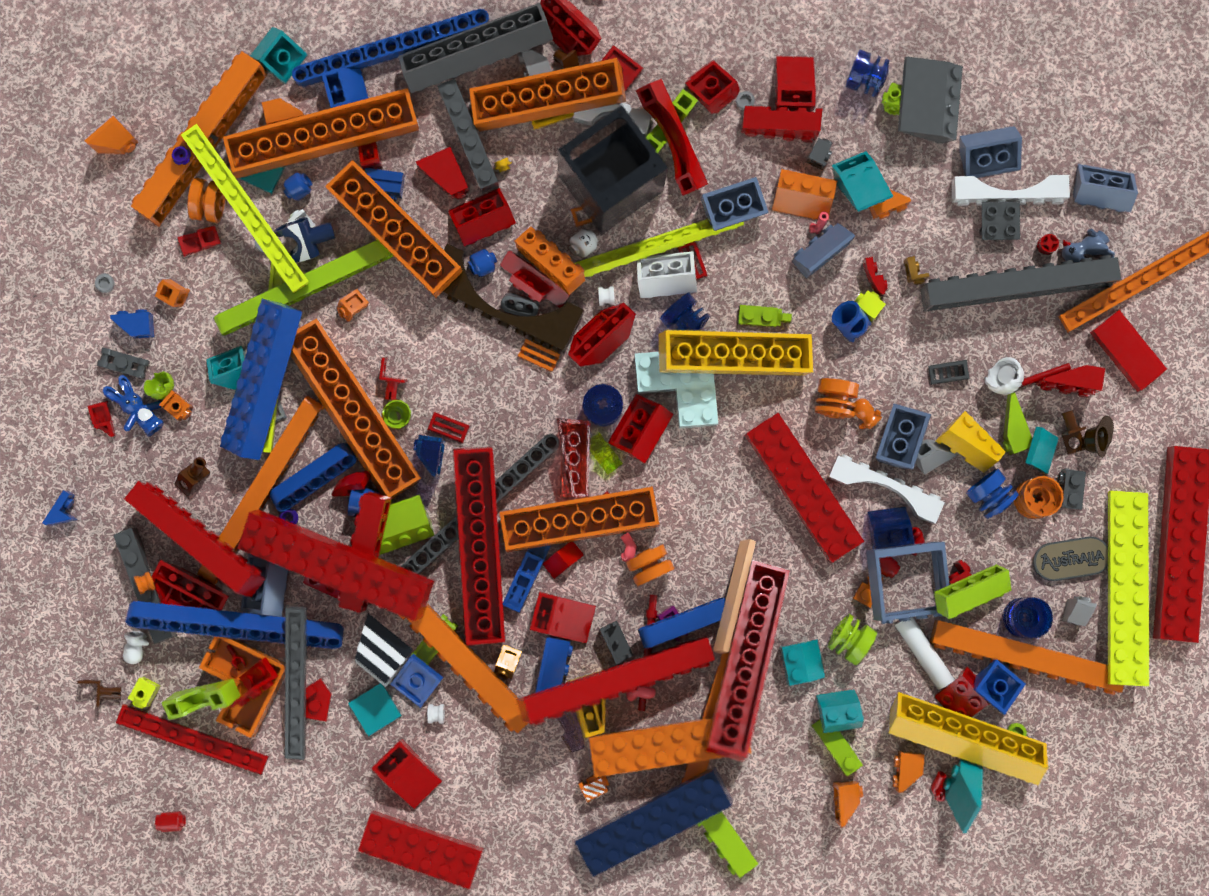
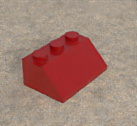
M500 188L448 210L464 246L474 244L480 239L490 237L494 233L508 229L516 224L511 209Z
M636 394L609 439L608 444L645 464L674 414L661 404Z

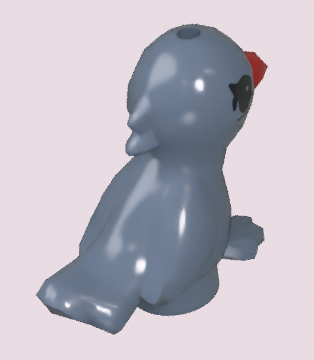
M1088 229V236L1079 243L1063 240L1062 257L1065 261L1073 260V263L1080 262L1081 259H1085V254L1111 255V258H1114L1115 252L1111 251L1106 245L1110 241L1109 238L1100 230L1096 233L1093 229Z

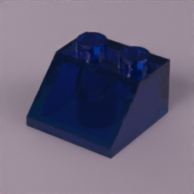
M419 435L418 439L414 441L413 450L416 451V455L435 479H439L445 441L438 437Z

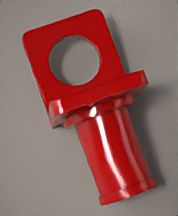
M382 357L379 380L387 382L384 399L389 400L391 396V400H397L398 384L406 383L407 379L385 376L387 357Z

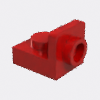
M958 560L953 563L959 573L956 571L949 575V585L972 575L970 573L971 569L966 562Z

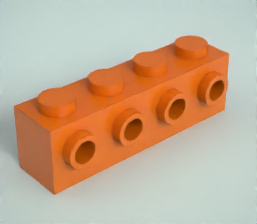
M530 226L515 240L517 251L568 295L586 281L583 267L578 263H573L567 253L559 251L553 241L549 242L545 239L544 234L540 230L536 231Z

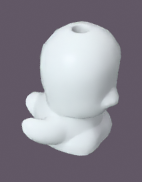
M140 631L125 633V639L127 640L123 651L125 662L137 664L142 660V646L149 645V642L145 640L147 637L145 633Z

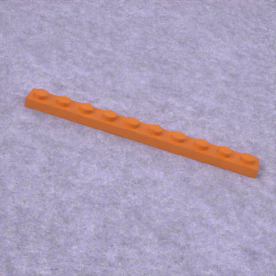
M1209 231L1059 315L1058 317L1066 331H1072L1208 254Z

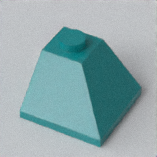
M242 345L206 359L211 384L236 390L237 381L242 370V363L246 356Z

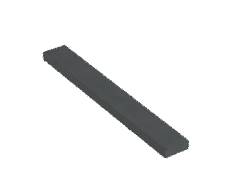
M287 606L285 608L286 759L304 760L306 758L307 607Z

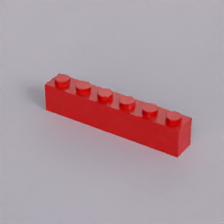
M373 492L364 493L360 497V511L354 522L356 529L350 540L353 548L377 558L379 557L392 500L391 497ZM342 591L339 592L338 607L358 613L367 610L368 602Z

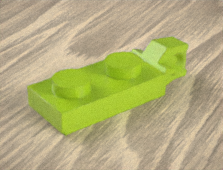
M739 306L738 324L781 327V322L791 323L792 314L782 313V309L775 307Z

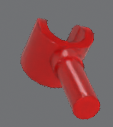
M231 644L227 645L226 647L233 658L232 665L237 671H240L237 667L238 664L243 663L245 667L247 664L241 656L235 653Z

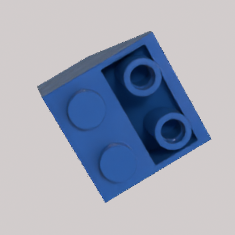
M338 68L321 73L331 108L369 98L361 69Z

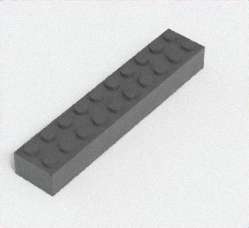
M1111 255L1099 257V260L1093 261L1092 258L1081 259L1078 263H1073V260L1061 262V265L1054 266V263L1043 264L1041 268H1035L1032 265L1023 267V270L1016 271V268L1004 270V273L989 271L982 276H978V273L966 275L967 278L960 279L959 276L948 277V280L940 281V278L928 280L929 283H926L920 289L923 312L1110 287L1122 279L1118 257L1111 258Z

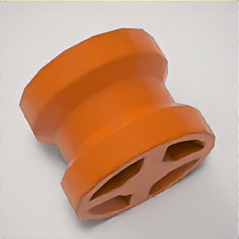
M149 571L141 577H134L140 595H143L148 590H156Z

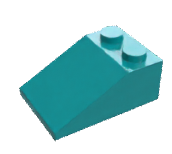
M960 759L958 764L953 766L951 777L946 778L943 788L946 789L945 798L962 833L967 834L982 808L983 766Z

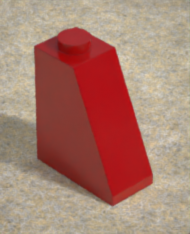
M451 147L415 161L418 169L450 198L459 200L466 197V193L470 192Z

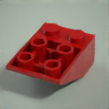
M776 56L775 109L787 107L790 111H794L799 108H807L808 112H813L816 97L814 57Z
M1084 365L1046 377L1036 382L1035 385L1040 386V389L1044 391L1058 389L1059 393L1062 394L1076 392L1079 397L1089 398L1090 395H1095L1102 391L1106 368Z
M539 592L530 630L587 644L596 606Z
M403 739L371 768L386 785L412 808L420 804L442 782Z

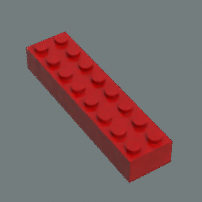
M779 412L745 434V437L829 563H833L865 542Z
M138 481L124 498L125 501L237 594L252 597L266 580L261 575L262 571L259 568L249 565L247 563L248 559L241 554L237 555L233 552L234 548L231 545L218 540L220 538L219 535L205 529L206 525L203 522L192 518L191 512L185 508H180L177 505L178 502L172 497L164 495L165 491L159 486H154L148 481L146 483Z

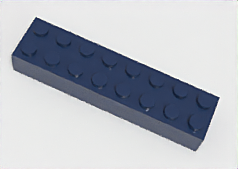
M714 766L577 837L575 844L592 877L728 809L733 805L734 801Z

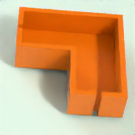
M214 636L209 649H216V651L206 652L199 668L222 680L234 679L241 696L248 690L239 677L261 659L266 657L279 676L272 681L274 683L272 687L266 691L262 689V695L254 700L250 697L251 701L242 707L237 705L231 708L229 705L222 708L216 719L217 722L231 729L236 727L235 731L250 738L255 737L285 678V663L235 638ZM231 644L235 653L241 656L247 664L245 667L243 663H239L237 667L240 671H237L232 665L233 658L226 647Z

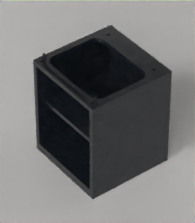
M623 105L558 149V176L601 235L663 192L668 167ZM617 119L616 131L574 160L571 159L570 153L574 148Z

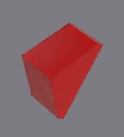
M376 142L358 147L360 164L364 172L365 168H383Z
M574 541L569 542L546 560L543 566L555 579L582 558L584 554Z

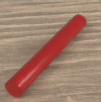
M1069 363L1024 378L1021 387L1071 370V366Z

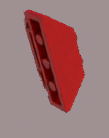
M568 0L540 1L554 39L552 41L566 54L575 50L577 56L589 55L594 51L601 41L599 30L573 3Z
M624 302L601 310L574 335L568 356L580 367L601 364L629 338L636 313Z
M163 560L159 561L151 576L162 604L222 610L229 598V595L217 585H213L200 576Z

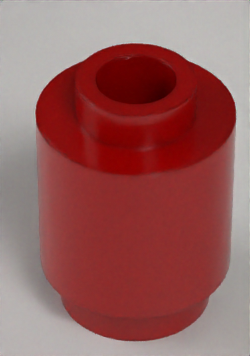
M891 556L879 558L881 574L892 579L898 573L901 566Z
M181 811L162 812L155 817V828L157 831H181L186 825V817L182 815Z

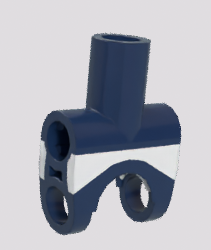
M306 217L287 222L274 230L277 237H291L297 242L296 247L289 253L295 263L320 255L317 244L336 238L331 222L311 228Z

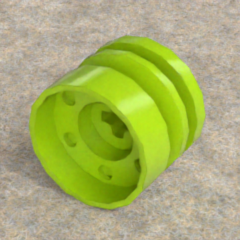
M847 614L833 630L827 648L833 650L837 646L835 652L837 654L846 649L844 659L857 666L871 648L878 632L868 625L858 630L860 620L856 619L852 623L854 616Z

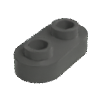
M507 293L501 300V307L507 313L527 317L537 315L539 303L527 296ZM511 299V300H513L515 303H514V304H511V303L509 302V300ZM530 304L533 306V308L530 309L527 307V305Z

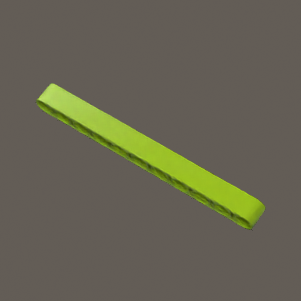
M375 240L305 273L304 275L310 283L295 293L291 291L286 283H283L217 314L213 319L221 335H228L256 321L258 307L262 299L290 306L394 256L378 240Z

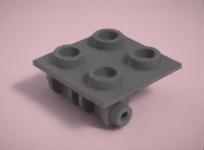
M982 202V228L979 229V235H982V240H1020V202Z

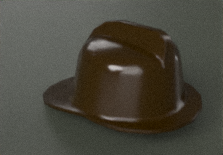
M1104 416L1098 426L1086 430L1081 446L1083 450L1097 453L1102 458L1106 455L1114 430V423L1110 416Z

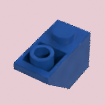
M135 310V313L118 311L116 315H110V319L135 339L154 337L153 314L147 312V310Z

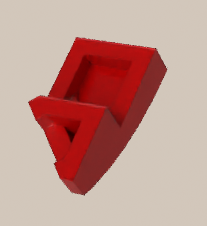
M108 400L88 405L93 427L102 430L110 437H114L115 430Z

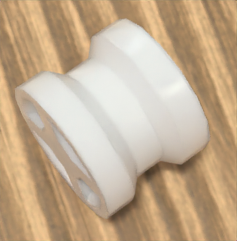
M610 286L607 289L598 287L599 306H604L605 304L615 305L614 287Z
M428 704V724L433 722L444 724V704L439 706Z

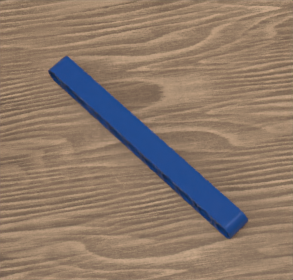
M484 9L473 10L296 66L292 71V77L298 86L307 87L323 82L322 74H316L317 69L324 68L323 72L338 69L334 68L337 62L342 63L340 68L364 69L396 59L402 54L490 22L489 14ZM480 17L486 19L483 23L477 22V19ZM462 23L468 24L464 29L459 28V25ZM443 29L450 30L448 34L441 33ZM426 34L432 35L429 40H424L423 37ZM408 40L414 41L410 46L405 45ZM389 46H396L394 51L387 50ZM373 51L378 52L377 56L375 57L369 56L370 53ZM354 57H360L358 62H351ZM300 74H306L304 79H298Z
M133 601L129 604L125 619L126 624L134 628L285 644V617ZM307 620L306 646L338 649L342 646L344 627L339 623Z

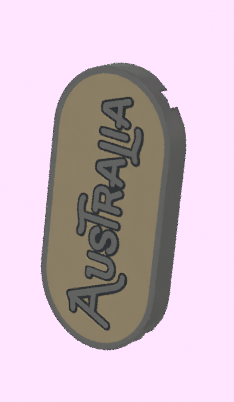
M1082 537L1041 545L1033 556L1035 572L1047 581L1096 575L1103 572L1108 566V546L1097 537Z

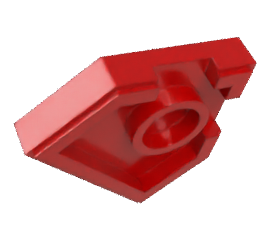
M321 678L306 687V718L327 721L332 693Z

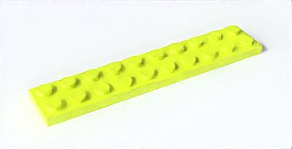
M1108 491V684L1149 686L1148 493Z

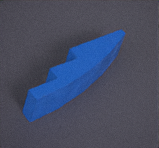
M551 545L527 550L503 601V606L520 613Z

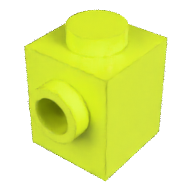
M868 290L865 294L860 293L854 301L861 307L871 322L886 305L880 300L881 297L877 293L869 292Z
M140 677L128 699L133 701L132 704L138 708L150 707L161 686L146 677Z

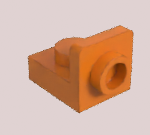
M355 289L339 300L336 309L338 314L349 322L355 314L366 308L369 302L358 289Z

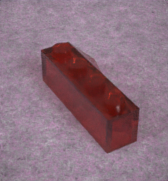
M556 418L561 442L560 498L580 499L589 497L591 421Z

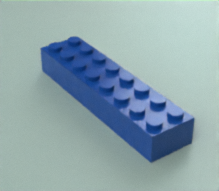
M262 299L258 307V314L253 325L251 339L247 346V353L242 363L241 374L237 381V388L231 402V409L226 419V426L220 447L239 457L260 460L302 315L300 310L267 299Z

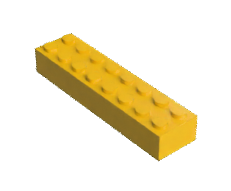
M665 330L658 334L659 373L796 376L813 373L812 334Z
M898 692L891 706L888 733L896 737L910 740L913 743L930 747L933 750L947 753L953 757L967 760L970 763L987 767L990 770H995L1038 786L1048 770L1047 744L900 692Z

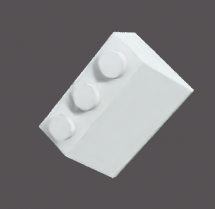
M694 252L655 255L637 260L640 298L697 292Z

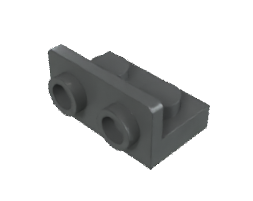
M1065 468L1058 473L1057 482L1063 490L1064 497L1061 508L1082 510L1086 472Z

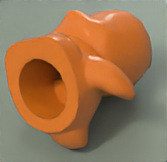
M860 398L854 402L856 408L852 409V411L855 412L856 417L863 421L859 425L860 429L868 428L870 430L882 419L881 412L879 410L874 411L873 406L867 399Z

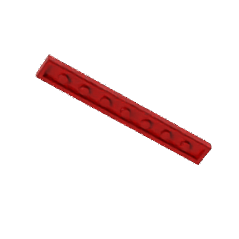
M122 704L116 720L117 724L259 775L263 774L269 758L265 754Z

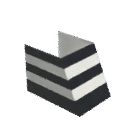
M368 613L356 652L355 662L386 687L407 662L408 656L412 653L413 649Z

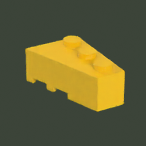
M966 411L952 421L935 440L938 444L944 443L950 447L952 453L958 452L964 456L966 462L983 473L995 465L1006 453Z
M577 677V678H574V679L567 680V682L572 681V680H575V679H578V678H581V677ZM603 698L600 699L601 703L593 706L582 705L581 710L575 711L582 737L588 738L605 733L606 707Z

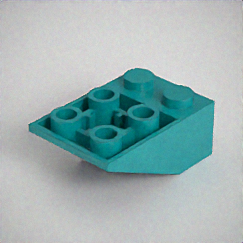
M867 151L832 165L834 180L837 181L838 188L858 212L893 198V194L880 170Z

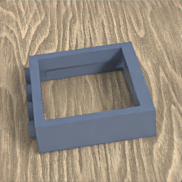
M935 541L866 550L874 620L881 621V624H891L894 619L904 622L910 621V617L915 616L916 619H926L929 614H933L934 617L942 616L937 613L936 606L885 613L879 558L931 551L935 591L949 585L945 542Z

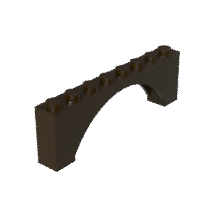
M446 244L444 251L463 270L442 292V294L447 296L446 299L454 304L460 302L464 304L463 308L471 312L477 310L481 312V317L487 320L493 318L498 321V325L506 329L510 326L516 329V334L522 337L528 335L532 337L533 342L539 345L545 343L550 346V350L558 354L560 351L565 352L584 314V309L566 302L565 306L538 316H515L501 312L486 303L472 287L464 266V251Z

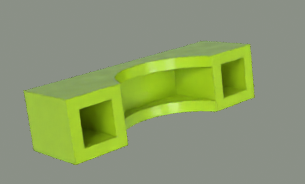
M684 89L672 102L681 123L698 101ZM658 124L646 137L658 154L667 143V139Z
M234 679L177 691L161 703L169 720L184 717L206 706H211L212 710L228 707L241 695Z

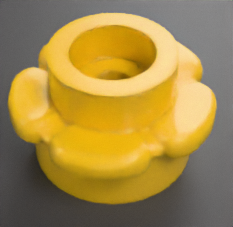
M508 157L494 162L496 167L494 170H499V172L508 170L512 162H509Z

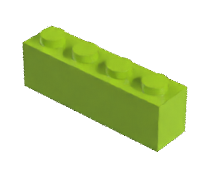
M996 564L935 591L937 613L948 619L955 618L963 612L971 611L974 607L986 604L990 600L1012 591L1009 570Z
M723 812L697 824L699 827L703 825L706 829L704 835L710 843L715 842L718 847L715 850L720 858L727 859L729 862L727 868L733 876L737 874L741 878L758 865V862Z

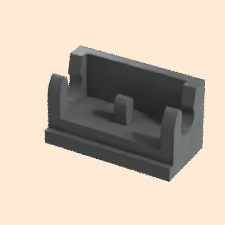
M617 621L600 628L616 664L633 656Z

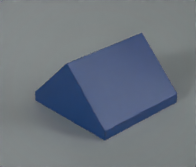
M995 659L976 675L974 691L1005 715L1026 684Z

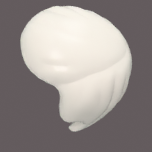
M1005 357L988 370V377H985L984 381L993 392L1008 395L1021 387L1025 374L1016 359Z

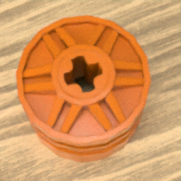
M819 379L818 393L826 395V397L816 399V403L824 406H815L814 411L829 418H855V412L848 409H855L856 404L848 400L858 398L859 384L841 379Z
M1038 476L1018 485L1015 490L1019 493V496L1014 500V506L1026 518L1039 519L1056 513L1061 508L1064 499L1063 490L1053 478ZM1034 495H1037V496H1036V499L1038 500L1037 502H1034V501H1035V498L1033 497Z

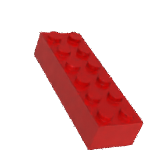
M373 810L370 813L358 851L470 889L484 848Z

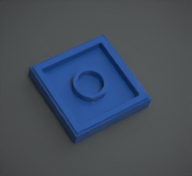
M412 654L390 685L421 708L444 677Z

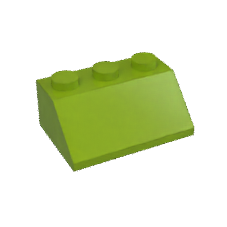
M420 495L390 505L380 555L435 536L430 517Z

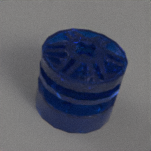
M859 49L845 87L857 91L861 84H864V94L866 95L870 87H873L871 96L876 98L886 81L890 60L885 58L882 66H880L881 56H878L874 63L870 62L871 53Z
M688 292L672 304L659 319L667 328L676 325L677 328L675 330L701 331L711 316L706 313L701 318L699 317L704 308L702 307L694 311L693 308L697 304V300Z
M595 385L585 394L583 399L584 415L593 425L598 427L611 426L618 421L622 414V396L611 385ZM605 400L608 407L600 409L598 402L602 403Z
M1036 597L1013 599L1006 605L1002 615L1003 624L1007 631L1013 636L1020 638H1040L1047 634L1053 622V614L1049 605ZM1023 614H1027V616L1025 617L1027 621H1023Z

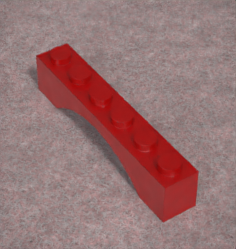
M662 78L635 90L643 108L657 122L667 139L674 161L675 180L682 196L707 185V179Z

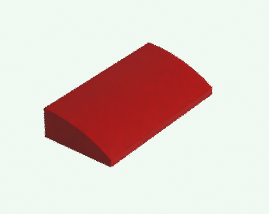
M1120 310L1089 332L1137 392L1142 391L1167 370Z

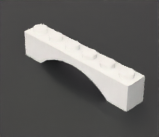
M1049 175L1035 186L1013 191L991 187L974 176H955L951 181L952 203H958V206H967L969 203H976V205L982 206V202H1020V205H1024L1026 202H1033L1034 205H1042L1045 202L1051 201L1053 205H1059L1070 198L1069 175Z
M842 454L835 458L827 476L828 479L844 486L862 482L884 486L899 495L910 507L915 517L930 524H936L945 503L940 500L941 497L932 493L930 495L922 493L923 489L912 485V488L906 486L905 481L899 478H894V480L888 478V474L883 471H872L869 469L870 466L865 463L859 462V464L852 462V458Z

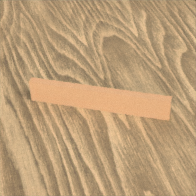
M754 540L740 541L713 652L729 653L756 544Z

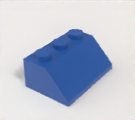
M553 637L546 638L536 693L562 684L563 676H568L570 665H567L566 661L567 657H571L573 651L570 641Z

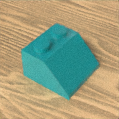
M271 27L250 57L261 63L265 70L286 84L292 76L293 69L299 66L308 54L282 30Z
M818 639L780 646L787 685L792 686L825 678Z
M855 689L816 695L823 733L862 728L864 718Z

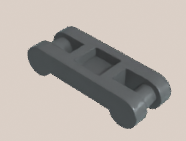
M102 347V356L98 360L97 366L141 379L145 378L146 374L144 372L146 366H149V360ZM110 356L114 357L113 364L108 363ZM134 363L139 364L137 371L132 370Z

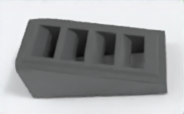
M967 360L928 366L931 385L970 379ZM958 365H962L963 376H959ZM951 366H954L955 377L951 376ZM944 367H946L947 377H948V378H945V379H944V376H943V369H942V368H944ZM935 369H939V380H936Z

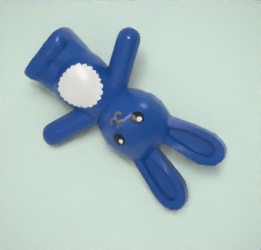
M121 375L118 379V384L124 396L112 387L105 386L103 388L105 397L118 403L123 412L131 414L123 427L125 431H130L135 422H137L146 435L150 437L163 427L164 422L152 412V410L162 408L159 405L162 401L144 405L142 398L134 393L126 376Z

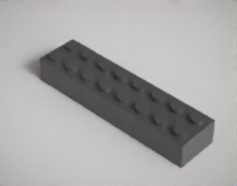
M537 3L399 56L404 78L410 92L413 93L420 92L432 85H439L450 78H457L466 72H473L482 66L492 65L498 60L510 58L519 52L529 51L535 46L545 45L554 39L541 4Z

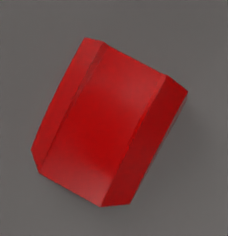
M714 60L705 64L684 83L711 114L719 113L732 100L736 99L740 91L738 82Z

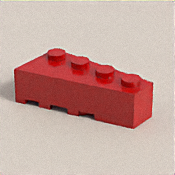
M745 106L741 133H745L749 137H755L758 134L764 135V138L774 139L777 136L783 137V140L793 141L795 138L802 139L801 141L804 143H812L816 141L821 131L823 108H816V112H808L807 108L790 111L787 107H780L774 111L771 110V107Z

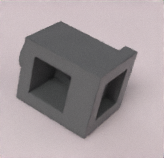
M818 138L806 162L823 170L832 154L830 148L833 143L828 139Z

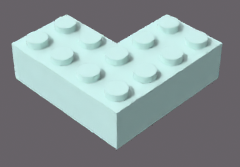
M659 352L635 354L638 394L676 391L679 429L718 425L714 374L659 373Z

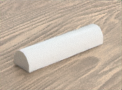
M910 617V621L897 622L894 624L936 688L940 690L952 683L955 679L914 618Z

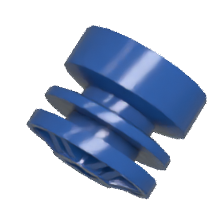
M998 468L988 473L966 492L973 503L981 500L984 501L979 510L981 512L989 508L984 513L986 519L1006 510L1019 496L1016 490L1007 494L1013 488L1011 484L1002 488L1001 485L1006 480V477Z

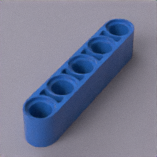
M340 443L273 488L269 496L277 511L284 512L289 510L356 463V456L347 443Z
M725 598L712 600L639 628L638 632L643 647H653L720 621Z

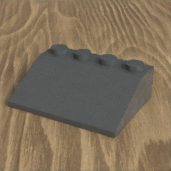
M904 57L898 132L939 144L957 139L963 66L947 61Z

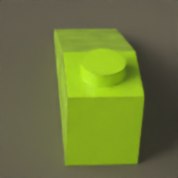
M1015 392L1007 395L1004 421V441L1002 445L1004 450L1009 452V455L1029 449L1032 442V435Z
M821 719L811 725L844 775L849 776L863 766L840 731L823 733Z

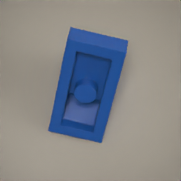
M63 490L42 523L52 526L78 520L65 512L66 509L69 510L74 504L73 498L75 495Z

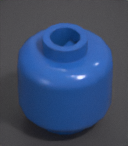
M297 172L284 181L285 189L283 191L289 199L293 198L296 201H300L311 193V186L313 184L306 174Z
M482 249L470 255V261L467 263L473 275L483 277L495 271L497 259L493 252L489 253L486 249Z

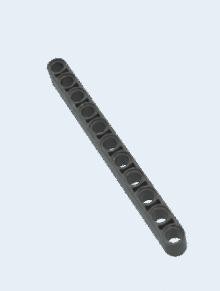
M555 434L544 436L495 481V489L499 491L496 505L558 450L560 441ZM549 438H553L557 443L555 447L548 448L546 441ZM540 451L542 453L541 460L534 461L531 457L533 452ZM520 464L528 466V471L525 474L518 473L517 468ZM506 477H512L514 482L512 486L506 487L503 484V480ZM457 516L400 567H410L414 573L421 574L458 540ZM450 528H454L456 531V536L453 539H449L446 536V532ZM435 541H439L442 545L441 550L438 552H434L432 549V544ZM421 554H425L427 557V562L424 565H420L417 560Z

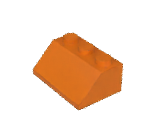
M781 169L772 211L818 220L822 212H826L829 215L837 181Z

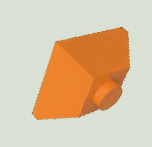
M114 116L84 140L97 153L106 154L130 153L136 148L138 143L133 135Z
M857 781L833 782L835 822L840 827H845L859 806L860 798H863V788L859 786Z

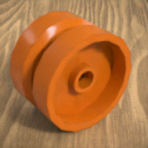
M194 178L188 194L187 208L189 218L201 221L205 217L208 222L219 223L223 216L225 196L213 180L208 184L206 179Z
M663 544L654 549L649 548L635 555V558L625 562L629 571L633 572L639 568L642 569V572L633 577L637 587L675 569L671 560L667 559L661 563L658 562V559L665 557L667 554Z

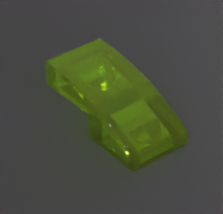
M600 432L584 442V445L607 475L623 464Z

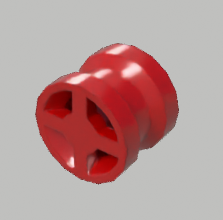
M1046 234L1037 242V249L1043 255H1050L1059 247V240L1053 234Z

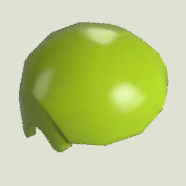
M164 371L154 373V378L146 380L143 389L145 394L156 400L164 399L174 389L172 375Z
M392 400L383 407L381 417L389 428L400 429L408 424L411 410L408 404L402 400ZM397 412H399L401 416L399 421L397 417Z

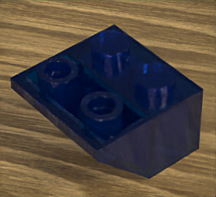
M906 507L867 512L872 550L914 544L912 524Z

